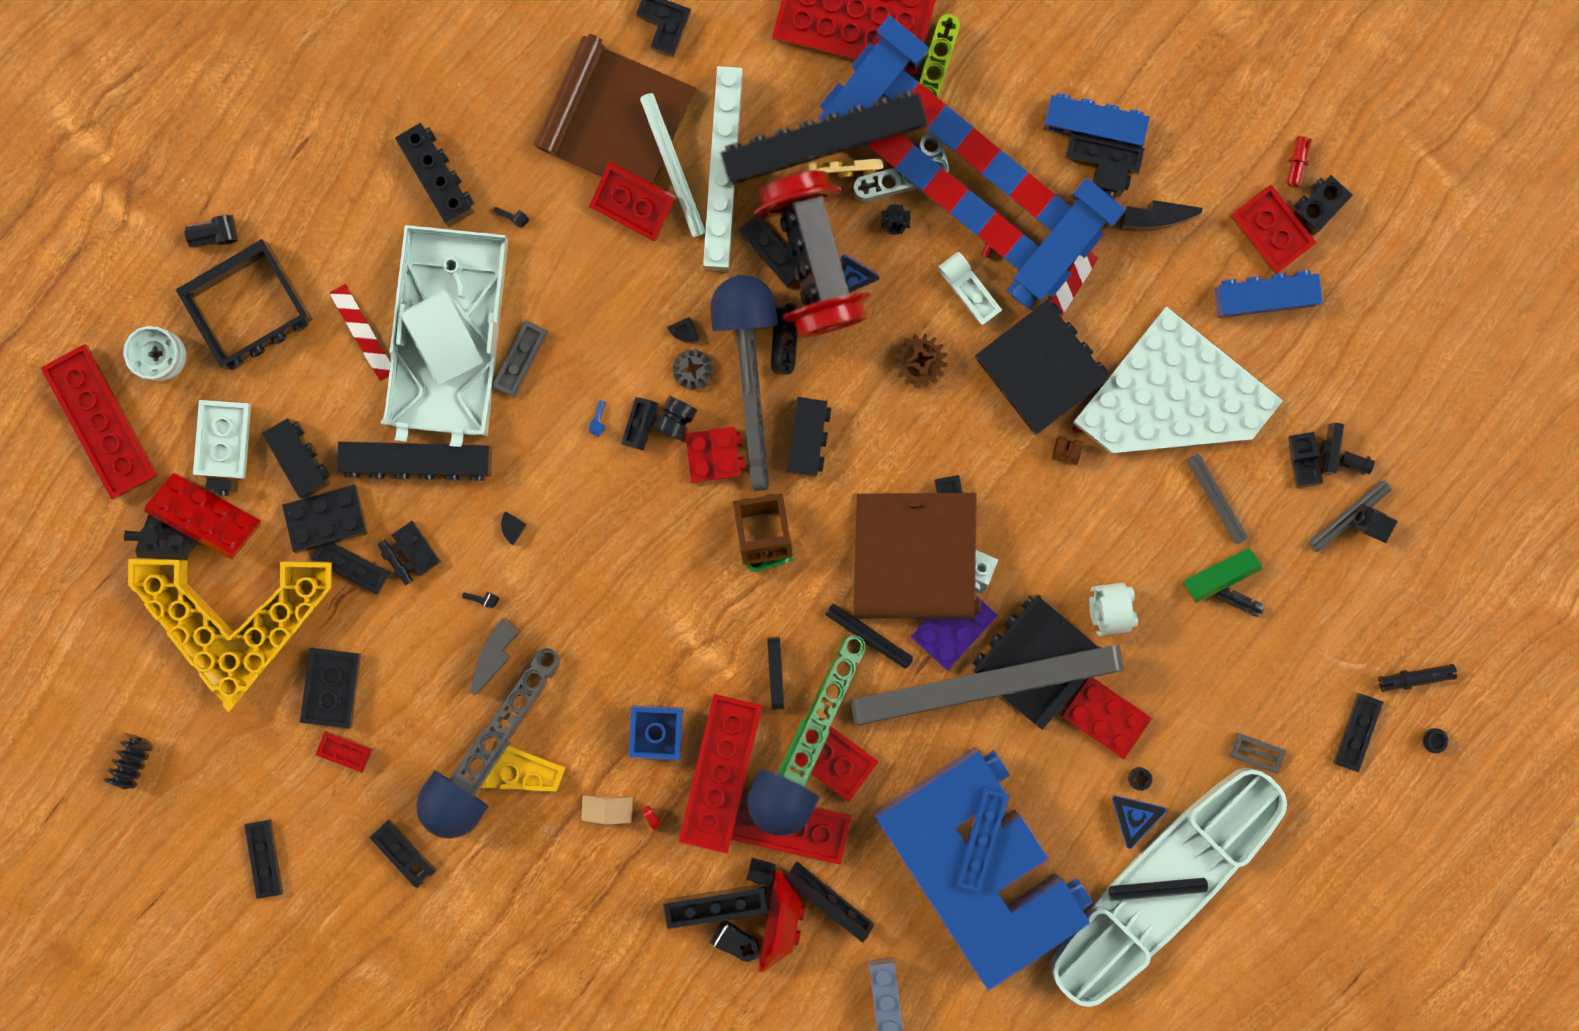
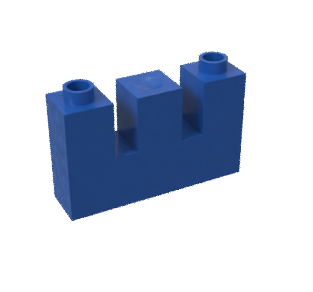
M973 747L875 811L874 814L989 991L1091 924L1083 910L1092 905L1093 901L1077 877L1065 884L1059 875L1055 873L1007 906L997 892L1049 859L1016 810L1002 819L981 894L956 887V881L968 841L964 842L956 827L976 815L984 787L1005 792L1000 782L1010 776L994 750L982 757L980 752Z

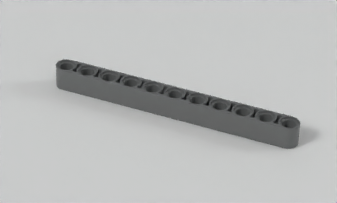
M1113 645L850 700L854 725H862L1125 670L1120 645Z

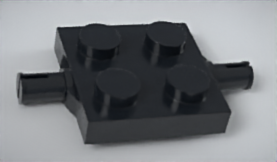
M148 514L145 525L140 531L125 530L124 541H138L135 550L137 558L188 560L191 550L196 545H204Z

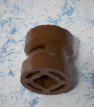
M1058 435L1053 449L1052 460H1066L1069 464L1077 465L1081 456L1083 441H1069L1066 437Z

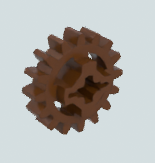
M925 333L922 339H919L917 334H914L913 341H910L908 338L904 339L905 347L898 345L897 349L901 354L894 355V359L899 360V363L894 365V369H901L898 377L905 376L907 378L905 381L906 385L913 381L914 388H918L920 383H923L924 387L927 388L928 381L931 380L936 384L938 382L936 375L943 377L945 374L940 369L948 366V363L942 361L948 355L947 353L940 352L944 346L943 344L938 346L934 344L936 342L935 337L929 341ZM923 345L930 347L934 352H927L923 349ZM913 347L912 357L904 360L907 350ZM918 355H921L922 359H929L924 363L923 367H920L919 363H913L918 358ZM937 362L935 371L929 375L928 367L930 364ZM907 369H913L918 372L919 377L913 376Z

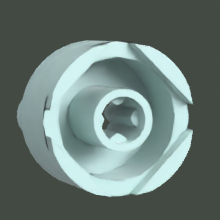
M1123 582L1091 587L1090 591L1095 592L1094 597H1089L1090 614L1093 625H1098L1100 631H1096L1098 636L1131 632L1133 627L1138 626L1137 614L1133 612L1132 602L1135 599L1132 587H1127Z

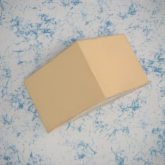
M583 795L581 820L604 825L632 823L633 797Z

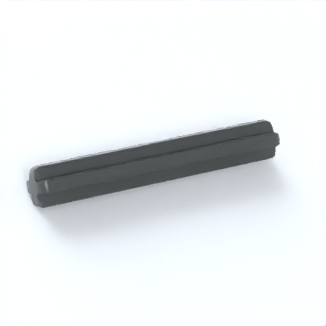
M1199 454L1190 457L1187 460L1189 466L1236 544L1242 543L1248 536Z
M1380 481L1309 541L1311 548L1316 552L1321 551L1350 526L1355 513L1362 503L1373 507L1391 492L1392 488L1386 481Z

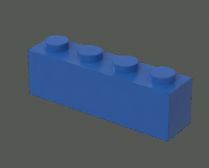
M1057 93L1056 96L1052 95L1049 100L1043 130L1070 135L1073 132L1142 148L1150 116H1145L1144 112L1131 109L1127 112L1119 110L1120 107L1113 104L1100 106L1090 99L1078 101L1071 99L1070 95Z
M1310 270L1296 272V276L1286 277V273L1271 275V279L1261 280V276L1246 278V282L1237 283L1236 279L1221 281V285L1214 289L1218 318L1316 307L1323 303L1319 273L1311 274Z

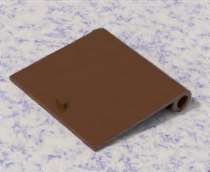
M589 34L588 37L582 36L533 145L550 155L601 177L607 164L612 161L645 180L654 183L662 166L663 158L640 99L643 95L654 94L672 142L696 91V87L606 49L601 44L602 39L593 34Z
M977 493L857 494L854 572L855 619H976L977 615H981V599H977L975 594Z

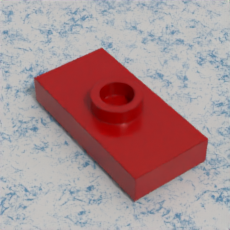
M324 731L316 756L363 773L373 748Z

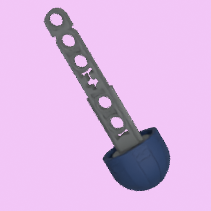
M739 275L724 281L713 294L711 300L712 330L725 331L736 329L748 455L751 466V484L754 491H765L769 487V474L754 328L778 325L776 303L771 290L764 282L752 276Z
M544 648L537 653L530 663L532 667L524 672L488 727H484L451 778L448 779L434 770L423 785L417 798V814L422 825L433 835L447 839L461 837L469 833L477 825L489 806L475 795L511 743L509 740L546 687L548 677L551 679L559 668L560 657L553 649ZM547 654L554 655L553 664L549 667L543 666V657ZM539 675V685L534 688L529 687L528 679L530 676ZM524 696L526 698L525 706L516 709L513 705L515 698ZM510 708L518 714L517 717L511 715L507 710ZM509 718L508 722L511 723L508 728L505 726L503 727V725L500 723L501 720H507ZM489 738H496L497 747L492 751H487L485 748L486 741ZM476 759H481L483 762L482 769L479 772H472L471 763ZM465 772L475 777V779L472 780L471 778L465 776Z

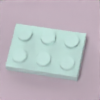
M199 400L193 475L246 478L251 404Z

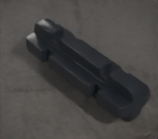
M1225 588L1216 593V599L1222 602L1228 601L1229 605L1244 612L1250 611L1249 614L1252 616L1260 617L1264 610L1262 603L1258 601L1252 602L1251 598L1236 591L1230 592V588Z

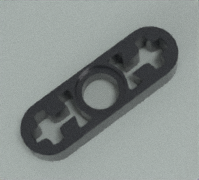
M780 303L776 306L778 325L773 326L771 369L776 375H789L795 369L798 334L795 323L783 321L786 313L798 309L794 303ZM784 332L788 338L786 345L782 341Z
M767 637L772 710L784 709L780 637Z

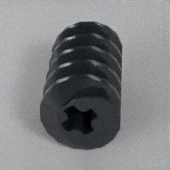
M124 733L129 738V741H120L125 750H116L121 759H112V763L117 768H108L107 771L113 775V778H104V781L121 789H129L137 786V782L134 779L141 777V773L138 770L145 768L143 760L149 759V754L146 751H151L153 745L140 736Z

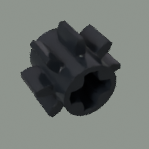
M890 204L886 211H881V228H887L889 234H902L905 228H910V210L904 211L902 204Z

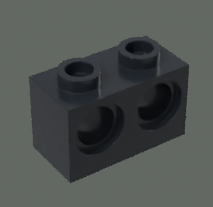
M1332 175L1325 180L1320 177L1311 187L1313 190L1308 198L1304 195L1294 205L1297 209L1294 214L1312 235L1318 233L1353 196ZM1324 189L1332 191L1333 200L1325 198ZM1307 207H1312L1316 210V218L1308 216Z

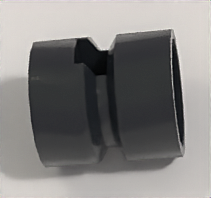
M669 395L663 406L665 412L664 414H659L653 427L682 442L688 430L686 424L693 421L698 410Z

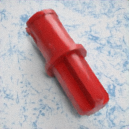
M1296 137L1292 157L1289 158L1291 165L1287 177L1288 186H1301L1305 166L1309 164L1307 158L1312 139H1308V137Z

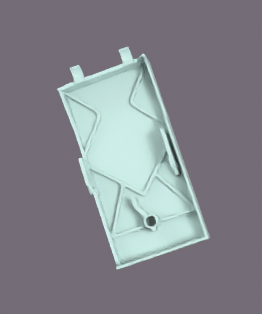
M405 225L390 345L391 366L383 420H381V424L397 428L394 440L406 441L409 429L452 433L450 446L457 447L462 446L464 434L488 436L508 238L505 235ZM445 290L466 327L483 363L439 386L433 379L399 313Z

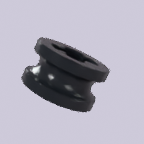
M1136 767L1130 771L1128 781L1134 789L1144 791L1151 786L1152 775L1148 770ZM1139 772H1142L1143 776L1146 775V780H1143V785L1138 786V782L1134 783V778L1138 777Z

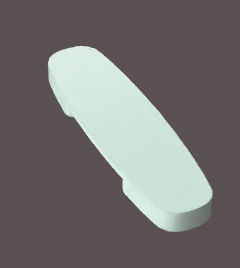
M1248 767L1237 769L1211 788L1165 828L1110 886L1206 878L1208 891L1197 894L1111 901L1108 887L1085 914L1091 924L1066 939L1052 958V977L1059 988L1078 1005L1095 1006L1120 990L1145 969L1150 963V958L1205 906L1239 867L1245 866L1250 862L1284 817L1287 808L1286 796L1281 787L1270 776L1260 770Z

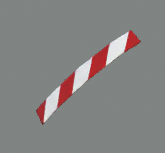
M1091 252L1085 258L1080 255L1077 257L1069 270L1071 276L1049 301L1050 303H1056L1061 309V317L1099 259Z
M343 284L331 291L330 295L378 379L382 381L389 377L391 362L369 327L346 284Z

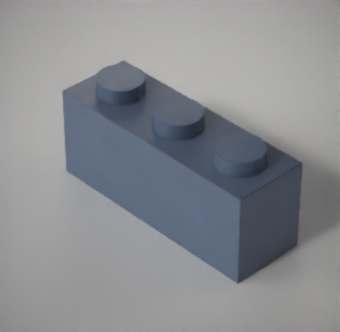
M892 957L868 960L877 1031H903L894 959Z

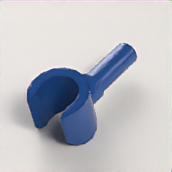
M599 400L596 414L589 425L590 433L597 437L601 436L606 426L599 422L605 405V401Z

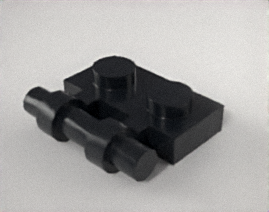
M414 521L409 522L392 534L396 541V544L390 547L386 539L377 544L382 551L381 556L385 561H389L395 570L394 575L397 579L400 578L405 586L414 581L409 574L413 569L416 570L419 576H422L441 563V560ZM401 550L409 560L404 566L396 555Z

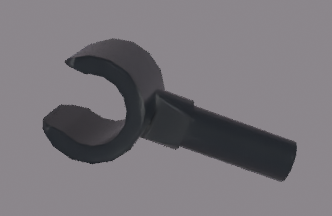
M498 207L494 208V213L511 220L519 228L524 227L530 220L520 210L513 215Z
M488 591L484 598L466 592L462 595L464 599L476 601L489 608H494L499 601L498 596Z

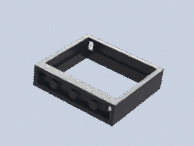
M263 239L175 289L219 366L226 370L229 368L230 370L239 368L244 364L243 360L250 356L254 358L263 354L266 351L265 347L272 343L274 345L280 344L287 339L286 335L293 331L300 332L309 326L308 322L313 320L269 243ZM266 256L300 315L228 357L194 297Z

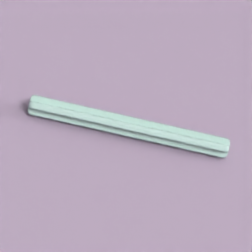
M654 94L643 95L640 99L690 232L693 237L700 236L705 233V229Z

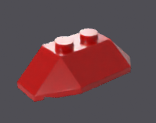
M776 868L758 972L766 971L792 953L794 945H799L801 930L796 929L798 920L803 921L805 905H801L800 895L785 879L786 875L780 868Z

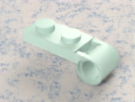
M957 251L938 266L942 276L981 326L1002 311L972 272L969 263L960 252Z

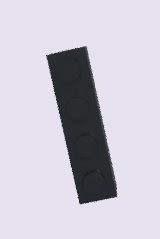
M764 884L665 899L663 903L667 929L768 913Z

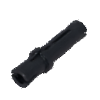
M1454 664L1411 672L1402 670L1399 674L1379 676L1378 681L1382 682L1379 683V688L1381 692L1401 688L1410 690L1412 686L1456 680L1457 674L1453 673L1457 672Z

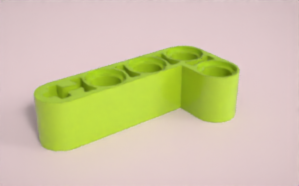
M952 14L943 15L937 23L919 82L937 98L939 97L960 28L958 18ZM946 24H949L951 29L947 39L942 38ZM942 47L947 51V54L943 57L937 56L934 49ZM929 71H936L940 78L938 80H931L927 77V73Z

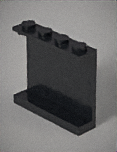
M1048 300L974 356L1034 435L1040 433L1109 380L1106 376L1108 374L1106 367L1100 361L1095 362L1091 356L1093 351L1085 341L1081 343L1075 336L1078 333L1075 327L1069 321L1065 323L1060 316L1062 314L1061 309L1056 303H1050Z
M1035 594L1034 597L1029 595L1020 605L1023 608L1017 616L1013 614L1004 624L1007 627L1001 635L996 633L989 641L988 645L991 647L985 654L980 652L972 661L974 667L971 670L978 674L1101 647L1096 646L1047 604L1039 594ZM1086 679L1003 695L1002 697L1038 728L1043 730Z

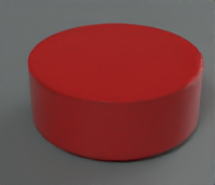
M647 805L641 809V812L654 831L661 827L662 824L650 806Z

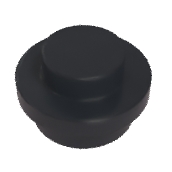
M1431 728L1424 733L1422 743L1427 751L1440 753L1448 746V736L1441 729Z

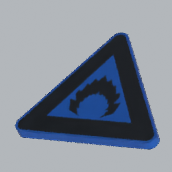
M848 255L841 256L840 263L849 293L880 279L878 273Z
M1117 795L1112 797L1124 842L1128 849H1132L1166 813V808Z

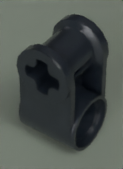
M726 920L720 922L710 940V943L716 948L745 962L754 960L760 948L759 942L755 937ZM748 943L752 944V951L745 954L743 946H746Z

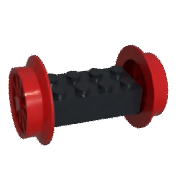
M823 170L787 176L761 187L758 192L762 205L755 210L754 216L757 218L781 216V229L783 232H786L788 238L787 251L790 256H793L795 264L793 267L794 276L800 282L802 289L800 291V298L803 305H806V307L786 314L783 317V321L795 323L798 337L806 338L837 331L866 320L867 317L863 303L871 297V294L869 292L849 295L824 205L825 202L839 196L842 193V189L830 186L827 173Z

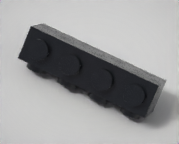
M420 122L395 137L444 223L449 228L475 213L471 207L475 203L468 191L463 193L459 187L462 181L455 169L450 171L446 165L449 162L447 155L442 148L438 150L433 143L437 138L430 127L425 129Z

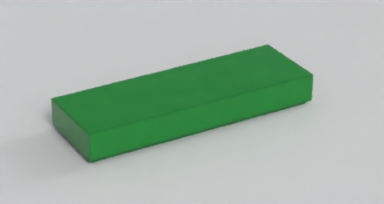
M1247 548L1184 580L1183 585L1194 602L1198 603L1263 570L1262 564L1252 550Z

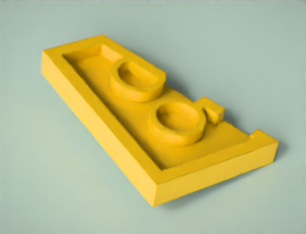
M883 159L807 164L808 171L823 170L826 171L827 176L828 173L838 172V177L853 176V171H863V175L878 172V169H883Z
M495 740L492 750L497 747V740ZM509 745L480 788L556 792L566 767Z

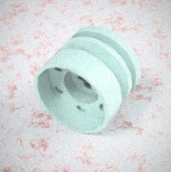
M146 326L137 329L129 335L124 344L123 356L126 365L134 374L149 380L166 381L173 379L182 371L186 363L187 353L184 343L174 333L159 327ZM158 351L163 352V356H160L158 359L153 357Z

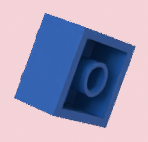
M632 705L629 757L680 760L683 707Z

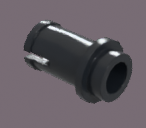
M1345 450L1340 466L1360 471L1361 475H1365V473L1370 475L1375 461L1370 456L1365 458Z

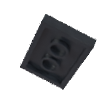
M356 485L282 505L292 550L295 554L368 534Z
M309 648L300 723L352 728L361 653Z

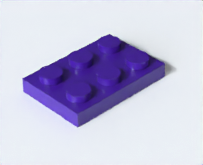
M981 600V615H977L976 619H926L910 637L948 671L998 615Z

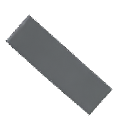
M503 618L482 649L472 680L471 693L474 695L478 694L512 657L505 649L521 631L507 618Z

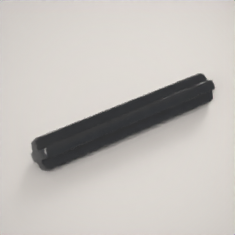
M831 604L826 611L827 617L852 634L860 636L864 642L906 669L910 666L913 656L858 619H855L854 616L836 604Z
M1206 878L1116 885L1109 887L1108 894L1111 901L1206 893L1208 891V882Z

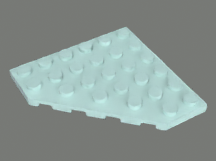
M1165 307L1073 423L1111 454L1252 440L1283 400L1168 307Z

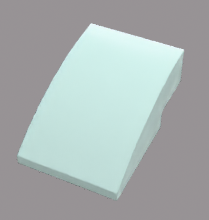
M445 290L399 313L433 379L439 386L483 363L466 327Z

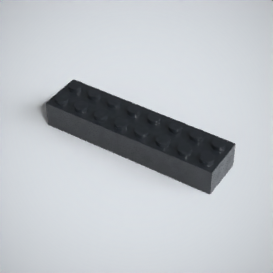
M913 90L899 93L898 99L889 101L888 97L873 101L872 107L864 109L863 105L855 106L848 109V114L839 116L838 112L824 116V121L819 123L809 120L800 123L799 129L790 131L789 127L774 131L775 136L766 138L764 135L750 138V143L746 145H741L740 142L725 146L726 151L720 152L729 183L732 185L927 127L928 121L920 93L914 94Z

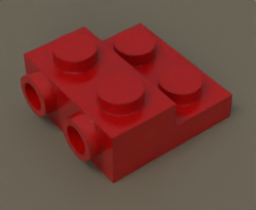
M735 427L685 434L691 483L741 477L740 472L745 471L743 456L738 457L737 447L742 446L741 433L735 432Z

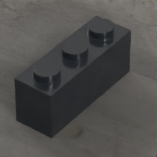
M803 397L797 398L787 473L817 477L818 471L823 472L825 457L820 456L821 447H826L828 432H823L824 422H830L831 407H827V401Z
M287 418L264 431L262 435L297 496L304 499L329 486L328 478L330 474L323 464L319 465L315 458L318 453L310 442L307 444L304 439L305 430L300 422Z

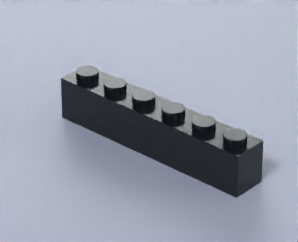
M338 442L337 472L344 473L345 478H360V473L369 474V478L385 479V474H394V479H410V475H420L419 479L435 480V475H445L444 480H460V476H470L469 481H485V476L491 477L492 446L462 445L457 447L450 446V444Z

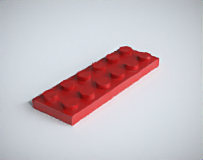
M83 344L41 367L46 380L112 500L158 476L88 345Z
M713 694L678 843L728 854L762 705Z
M742 791L731 840L841 865L852 818L851 814L815 806L809 821L803 828L790 835L775 836L762 831L753 822L748 811L749 791Z

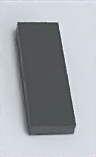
M525 320L492 387L513 398L516 397L548 334L547 330Z

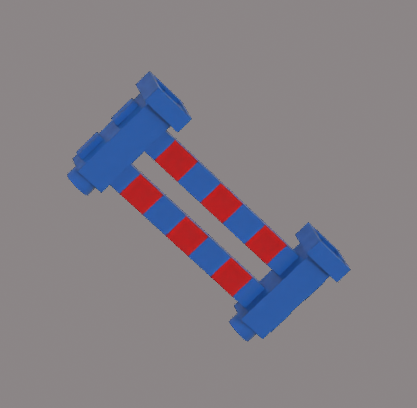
M889 15L877 30V39L880 40L876 46L872 43L868 44L851 66L855 70L854 74L844 86L838 82L819 106L824 110L819 116V121H824V116L838 112L839 116L848 114V109L855 106L863 105L864 109L872 107L873 101L882 99L884 96H887L892 101L898 99L899 93L913 90L914 94L919 92L928 121L927 127L924 128L1049 229L1050 233L1041 244L1037 246L902 134L867 144L866 146L1018 269V272L1012 278L1014 280L1006 291L1019 303L1030 309L1037 300H1042L1046 294L1053 297L1071 276L1067 268L1076 257L1080 255L1085 258L1103 237L1104 234L1099 229L1103 225L1107 228L1113 226L1126 209L1088 178L1082 180L1069 196L1075 201L1071 207L905 71L909 65L916 70L928 55L929 47Z

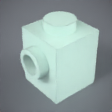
M977 550L975 593L983 594L989 585L998 559Z

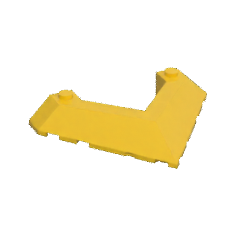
M128 559V585L145 603L144 606L155 620H158L167 631L166 634L191 666H194L200 673L199 676L210 690L215 692L222 701L224 708L230 712L332 588V562L303 560L280 562V588L235 631L187 583L188 560Z

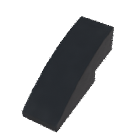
M1156 200L1149 204L1148 209L1126 206V210L1122 214L1120 230L1153 231L1170 228L1198 217L1202 213L1203 208Z

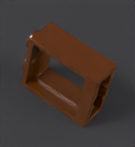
M783 493L733 501L743 565L793 557ZM779 511L783 536L746 542L742 517Z

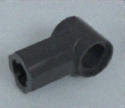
M233 215L217 216L209 222L185 226V239L190 248L215 243L217 245H226L238 241Z

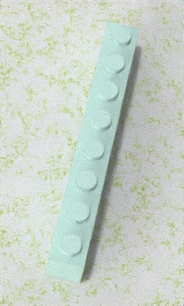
M717 66L703 262L704 270L729 272L735 184L729 183L720 152L726 151L725 146L738 142L743 80L742 68Z

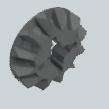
M697 349L685 350L676 357L673 363L674 378L681 386L687 389L701 388L711 378L712 363L705 353ZM688 359H691V362L696 366L703 365V367L696 370L697 379H694L690 372L682 373V371L689 367Z

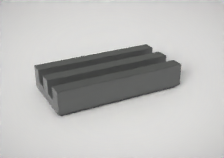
M1237 733L1229 756L1278 774L1286 750ZM1245 740L1279 753L1278 757L1276 758L1241 745V742ZM1240 749L1273 761L1275 765L1272 767L1237 754L1238 750Z

